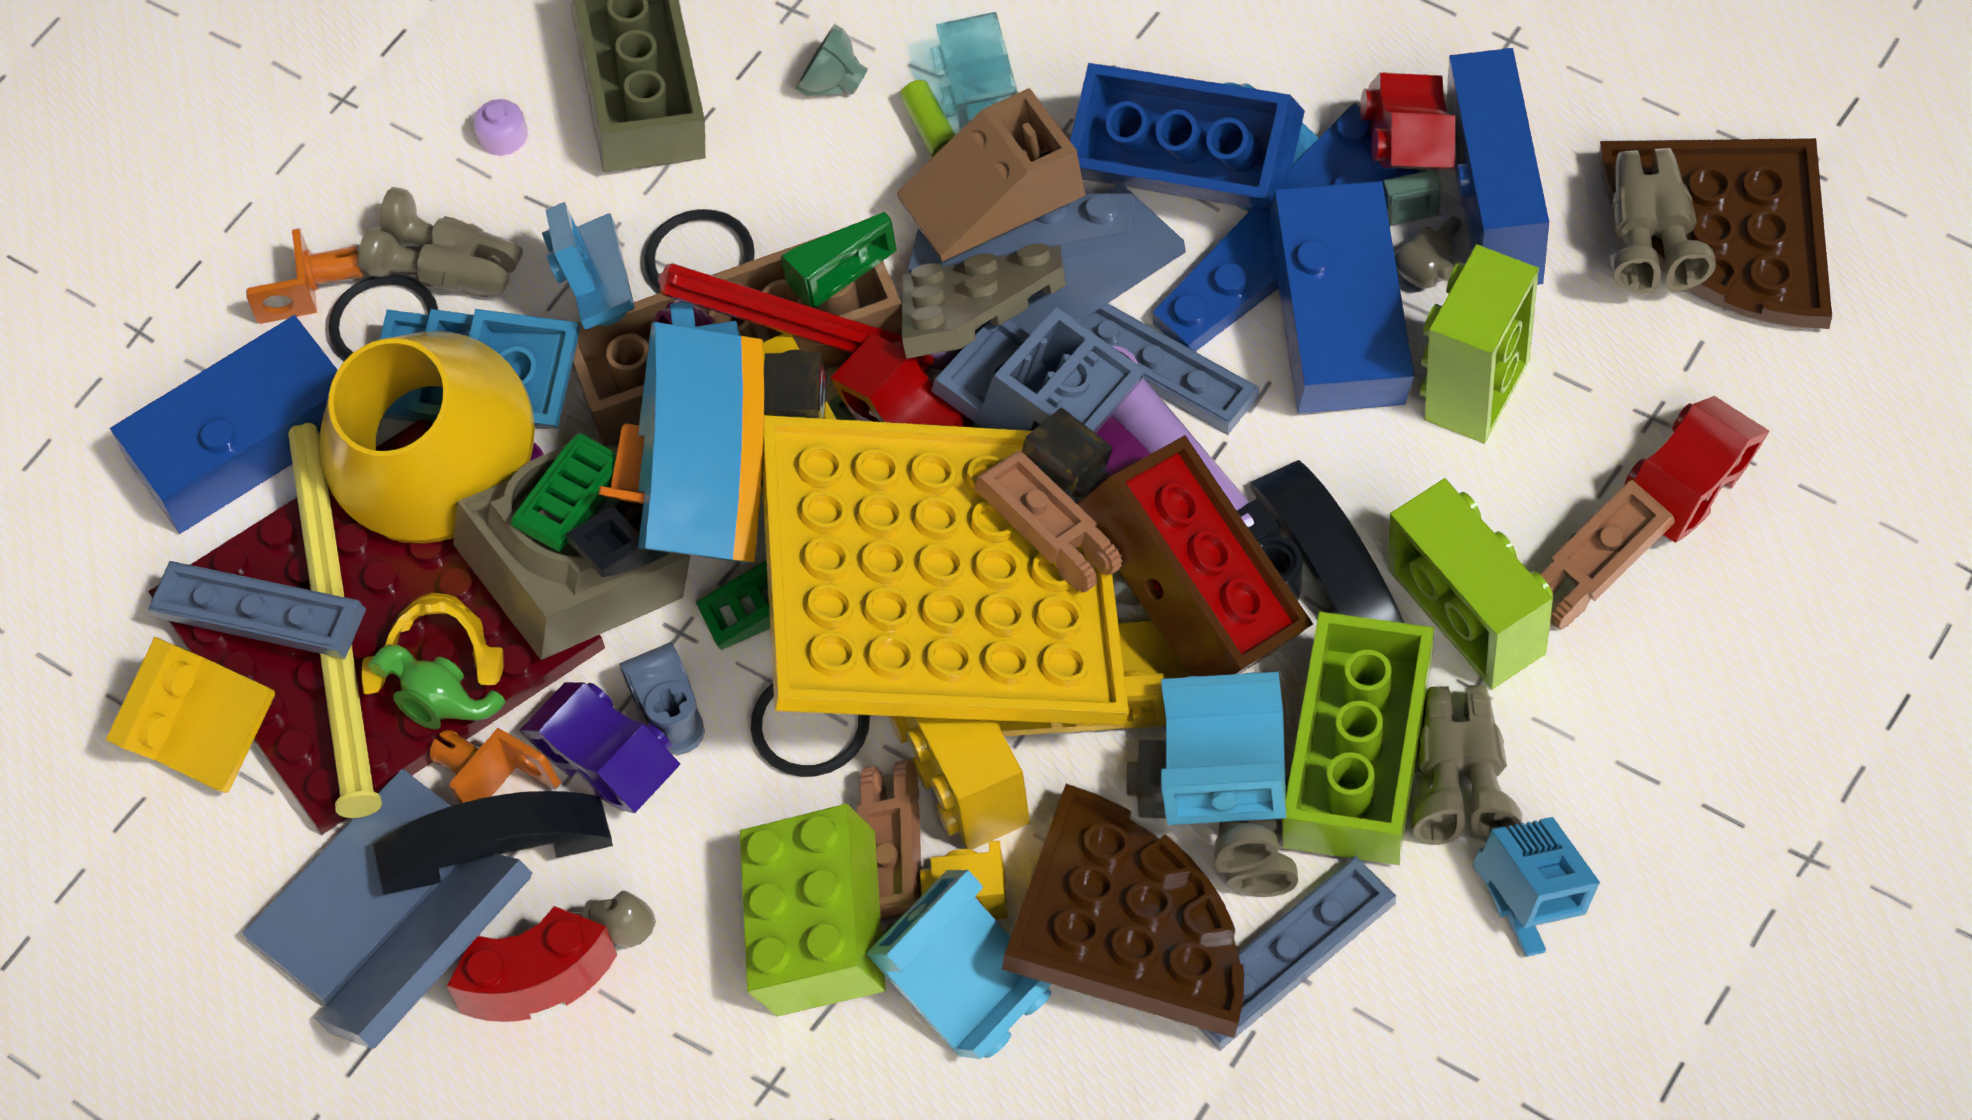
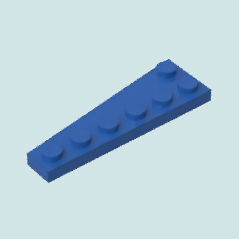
M1354 103L1292 166L1287 188L1382 181L1384 188V180L1420 173L1426 170L1384 168L1379 161H1374L1371 153L1372 136L1370 121L1361 119L1360 106ZM1251 209L1152 312L1153 324L1162 333L1196 352L1279 289L1268 222L1270 211Z

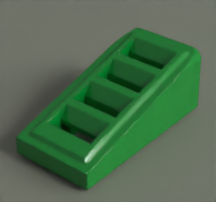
M882 212L785 252L780 257L788 286L807 306L818 307L896 252L897 247L892 220L885 212Z
M576 434L514 514L511 526L560 552L568 543L567 533L588 521L606 501L607 497L598 495L600 486L611 488L617 453L583 434ZM570 478L571 480H573V481L579 483L580 485L586 487L587 490L584 489L583 487H581V486H579V485L573 483L572 481H570V480H568V479ZM554 495H556V496L562 498L563 500H565V501L571 503L572 505H574V507L571 506V505H569V504H567V503H565L564 501H562V500L556 498ZM543 509L563 520L562 524L544 516L539 511Z
M767 560L695 602L720 650L770 629L769 603L762 591L768 588ZM750 596L757 609L749 615L741 599ZM727 605L730 606L738 621L731 626H728L720 608Z

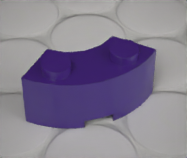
M564 682L519 731L567 776L571 778L577 771L594 789L595 795L601 797V800L618 809L635 814L681 765L668 751L672 747L670 740L654 725L650 723L644 725L643 723L631 720L615 710L609 696L595 684L590 682L588 684L585 682Z

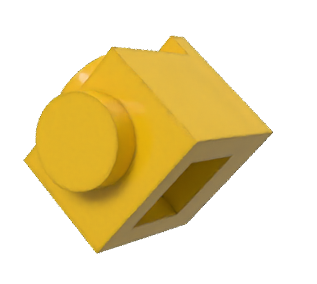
M1000 840L988 841L989 852L977 853L970 849H956L946 853L944 856L930 857L931 868L920 870L922 895L946 870H969L984 887L975 898L994 919L1008 918L1005 870Z

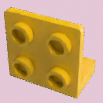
M154 636L107 735L106 741L153 759L217 791L228 793L269 709L275 692L267 686Z

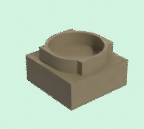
M565 447L531 460L517 470L510 480L457 501L453 545L540 660L682 599L690 561V555L671 553L635 570L614 576L601 577L569 542L558 552L511 526L514 514ZM624 501L619 512L623 513L637 503ZM543 509L539 511L544 516L562 524L563 520L552 516L549 512Z

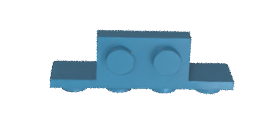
M565 202L546 209L549 229L542 232L544 242L549 251L546 257L557 282L560 284L568 281L576 297L580 321L584 329L586 330L596 325L608 326L618 322L627 312L633 310L635 305L612 215L608 213L576 226Z

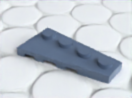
M1085 193L1086 196L943 262L918 228L908 273H911L914 268L928 263H938L943 267L961 264L967 258L977 254L989 253L995 255V257L1015 254L1022 247L1031 244H1046L1048 247L1061 245L1063 258L1128 247L1135 212L1133 194Z

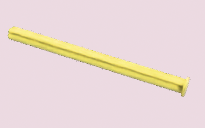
M306 422L303 425H294L290 428L288 437L310 589L316 592L344 597L328 485L320 460V434L313 423ZM351 645L345 659L320 654L341 796L335 802V809L337 814L342 817L361 818L377 812L382 806V799L378 793L373 791Z

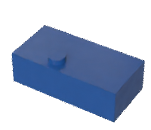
M1505 48L1449 55L1446 109L1450 115H1455V171L1471 253L1476 244L1536 266L1539 268L1537 285L1543 284L1550 222L1514 49Z
M1088 62L1070 142L1077 150L1082 180L1111 185L1122 183L1125 187L1270 211L1275 189H1287L1305 110L1290 94Z
M1383 182L1275 189L1268 222L1297 414L1406 405L1415 376Z
M293 315L110 427V430L128 464L178 533L181 534L292 465L288 432L292 426L303 425L308 422L315 424L320 434L330 387L338 370L296 315Z

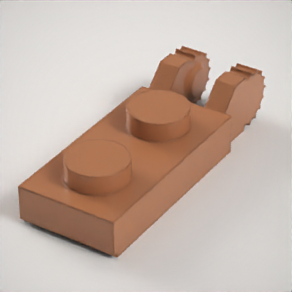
M1022 451L1013 453L977 477L974 489L1052 564L1056 563L1060 576L1067 583H1070L1072 588L1083 593L1097 584L1096 579L1098 578L1093 566H1096L1097 571H1101L1102 574L1105 573L1107 576L1109 574L1112 575L1122 566V555L1119 554L1114 544H1111L1110 540L1096 527L1097 523ZM1080 545L1084 556L1076 549Z
M1633 480L1629 481L1551 558L1553 562L1540 574L1550 586L1553 594L1560 588L1565 577H1568L1576 585L1551 613L1550 622L1559 630L1573 623L1574 619L1578 618L1585 611L1591 599L1595 602L1675 523L1673 515Z
M909 759L895 762L893 771L894 798L886 799L884 792L885 782L878 767H867L862 769V773H860L861 805H857V813L875 830L881 918L905 914L922 896L920 877L919 803L917 802L919 799V782L914 764Z

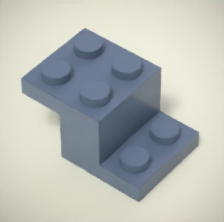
M1055 307L1031 335L1010 320L999 326L991 324L989 320L975 335L976 340L966 345L937 376L931 391L982 428L1041 431L1045 427L1080 452L1139 385L1146 370L1058 307Z

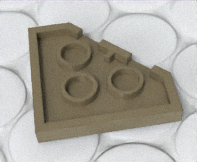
M1031 244L1022 247L1015 254L998 257L989 253L977 254L967 258L961 264L943 267L938 263H928L914 268L911 273L903 274L902 341L906 359L961 349L976 340L975 330L982 324L990 320L991 324L999 326L1028 309V298L1039 290L1043 289L1044 293L1053 294L1066 286L1061 245L1048 247L1046 244Z

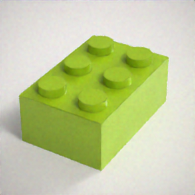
M1478 244L1474 247L1466 264L1460 261L1457 262L1447 284L1446 292L1449 295L1442 306L1438 304L1433 305L1423 328V335L1429 337V342L1421 361V365L1427 368V373L1420 389V396L1426 398L1425 421L1483 444L1486 443L1530 361L1538 267Z
M1444 478L1390 513L1388 571L1492 690L1546 655L1553 603L1552 590L1539 573L1535 571L1530 573L1517 559L1515 548L1506 535L1500 531L1494 533L1483 521L1477 504L1469 494L1463 491L1458 493L1449 481Z
M847 803L740 830L747 992L777 1017L885 992V975L866 955L882 937L875 830Z

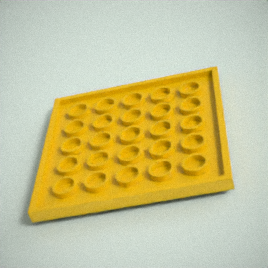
M764 415L762 484L775 711L1124 726L1129 714L1112 575L1102 574L1101 571H1097L1096 566H1093L1098 578L1096 579L1097 584L1083 593L1072 588V585L1060 576L1056 563L1052 564L974 489L979 475L1013 453L1022 451L1037 467L1044 461L1055 460L1063 463L1080 476L1081 479L1074 483L1056 468H1049L1047 470V475L1066 490V494L1072 493L1073 496L1070 498L1078 504L1101 485L1096 436L1094 435L1085 447L1078 452L1052 432ZM1079 483H1081V484L1083 485L1082 488H1079V487H1078V484H1079ZM1080 545L1076 549L1084 556Z

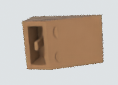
M1030 88L982 109L897 192L898 199L942 262L1086 196L1077 150Z

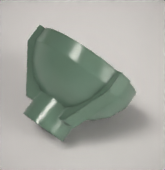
M834 24L828 31L795 88L806 96L839 95L843 90L851 95L854 94L866 75L868 68L860 64L853 54L852 41L842 27Z

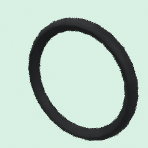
M697 209L675 215L662 223L648 241L644 255L645 271L651 283L660 291V285L657 283L659 273L656 269L655 256L661 240L678 225L700 219L714 220L732 228L739 235L743 243L744 256L742 264L754 260L755 249L754 241L748 229L738 219L728 213L717 210Z
M391 274L387 277H369L354 284L337 300L329 317L328 331L335 350L345 360L354 353L343 342L339 327L344 309L358 294L380 285L404 286L416 292L423 299L429 315L431 309L438 310L437 301L430 290L421 285L417 280L397 274Z
M773 683L760 695L751 715L750 730L753 743L759 754L772 767L799 777L819 776L831 773L845 766L857 755L864 745L870 726V715H858V728L855 736L842 753L827 762L815 765H800L779 757L770 749L764 739L762 730L763 716L768 704L774 697Z

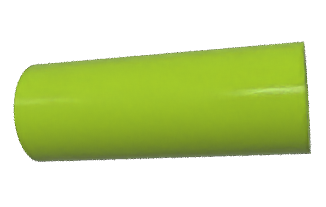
M915 80L908 83L901 90L900 97L933 158L955 136V133L928 82L925 80Z

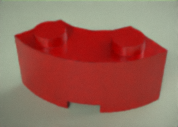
M1380 72L1368 85V88L1363 89L1360 100L1361 119L1370 121L1372 159L1379 161L1384 168L1444 171L1455 169V115H1450L1446 109L1443 94V75Z
M872 333L830 377L839 396L857 421L973 427L971 419L931 391L933 383L920 368L918 358L906 359L903 343L899 341L891 343Z
M1716 396L1694 404H1687L1673 423L1672 431L1674 433L1656 453L1647 459H1640L1631 469L1624 483L1625 486L1629 481L1633 480L1673 515L1675 523L1663 535L1675 543L1689 535L1711 514V506L1722 486L1725 484L1729 488H1733L1770 432Z
M553 906L539 924L520 935L500 939L477 936L465 951L447 984V988L460 1014L494 1022L531 1019L530 1014L549 1009L562 1002H565L567 1006L588 992L608 971L617 957V952L605 925Z

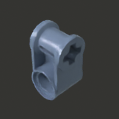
M672 641L619 663L627 687L638 710L641 709L647 723L657 727L670 740L672 747L668 751L671 754L680 755L689 753L697 748L704 738L705 728L697 709L695 695L691 689L688 676Z

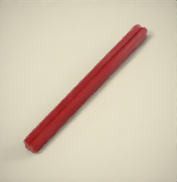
M674 263L667 264L657 278V283L660 285V293L666 297L853 354L872 333L891 343L895 341L903 343L902 335ZM930 354L917 357L920 368L926 373L929 365L934 363L933 357Z

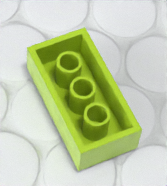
M1319 611L1286 795V818H1283V848L1353 858L1356 855L1360 860L1400 865L1418 753V742L1424 715L1425 698L1432 665L1434 627Z

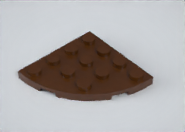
M1816 138L1600 141L1599 159L1601 174L1611 205L1614 193L1616 192L1615 165L1619 152L1638 151L1643 174L1652 175L1653 150L1672 149L1679 166L1683 184L1686 185L1693 199L1692 204L1696 216V225L1686 237L1688 240H1698L1706 243L1713 249L1716 259V267L1713 274L1701 284L1687 290L1719 307L1746 317L1793 327L1830 329L1832 307ZM1654 235L1651 237L1652 248L1657 251L1660 269L1664 272L1663 242Z
M1066 783L1006 948L1002 970L1235 1038L1244 1000L1243 964H1240L1239 954L1234 941L1235 926L1213 884L1194 860L1166 834L1160 838L1156 837L1146 828L1130 819L1132 811L1098 794Z

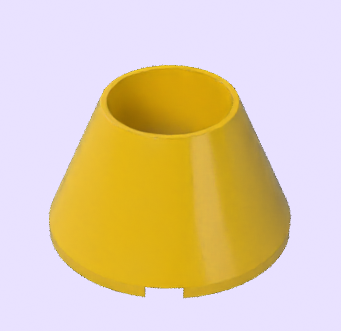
M425 331L373 341L356 350L343 362L336 372L330 387L319 441L320 460L326 483L339 505L355 521L374 532L386 536L388 539L406 543H433L454 538L457 501L510 480L517 470L530 462L535 435L532 404L522 380L512 366L499 353L479 340L453 332ZM422 387H443V400L440 412L433 425L421 438L400 449L376 451L375 442L379 423L387 409L398 398Z

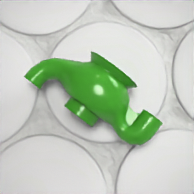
M389 644L380 649L368 663L369 668L376 675L386 678L390 673L395 674L400 679L402 691L394 693L395 703L407 717L425 728L439 729L443 719L472 721L487 719L497 713L506 703L505 699L495 691H489L486 697L480 700L470 698L460 683L464 677L462 671L454 663L443 657H436L433 662L417 661L406 648L400 645Z

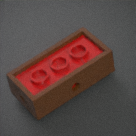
M1186 435L1110 476L1077 504L1097 523L1096 527L1110 540L1111 544H1114L1119 554L1122 555L1121 560L1123 562H1121L1122 566L1119 572L1189 676L1241 674L1282 648L1313 625L1311 619Z

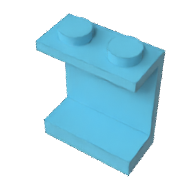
M1250 672L1233 675L1162 679V694L1166 714V768L1161 769V788L1167 825L1286 818L1284 717L1279 672Z
M946 870L866 955L959 1057L973 1059L989 1058L998 1053L1008 1043L1012 1036L1009 1029L1023 1014L1025 1016L1030 1015L1045 1004L1051 996V990L1049 989L1051 984L1002 970L1004 954L1010 936L975 898L984 887L969 870Z

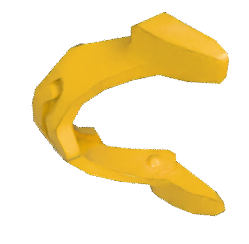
M442 593L420 596L413 600L393 623L385 646L389 644L397 645L400 633L410 630L414 620L419 616L449 614L457 618L466 629L473 644L472 656L477 668L478 682L481 685H495L500 681L504 668L503 648L486 645L481 619L457 597ZM374 656L363 659L362 687L364 694L378 692L386 678L376 675L369 668L368 663Z

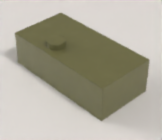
M571 0V14L603 172L706 159L705 117L679 0Z

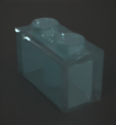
M996 11L936 24L938 45L930 47L931 60L935 76L946 77L947 86L940 87L942 104L946 118L956 116L959 131L982 109L1018 93Z

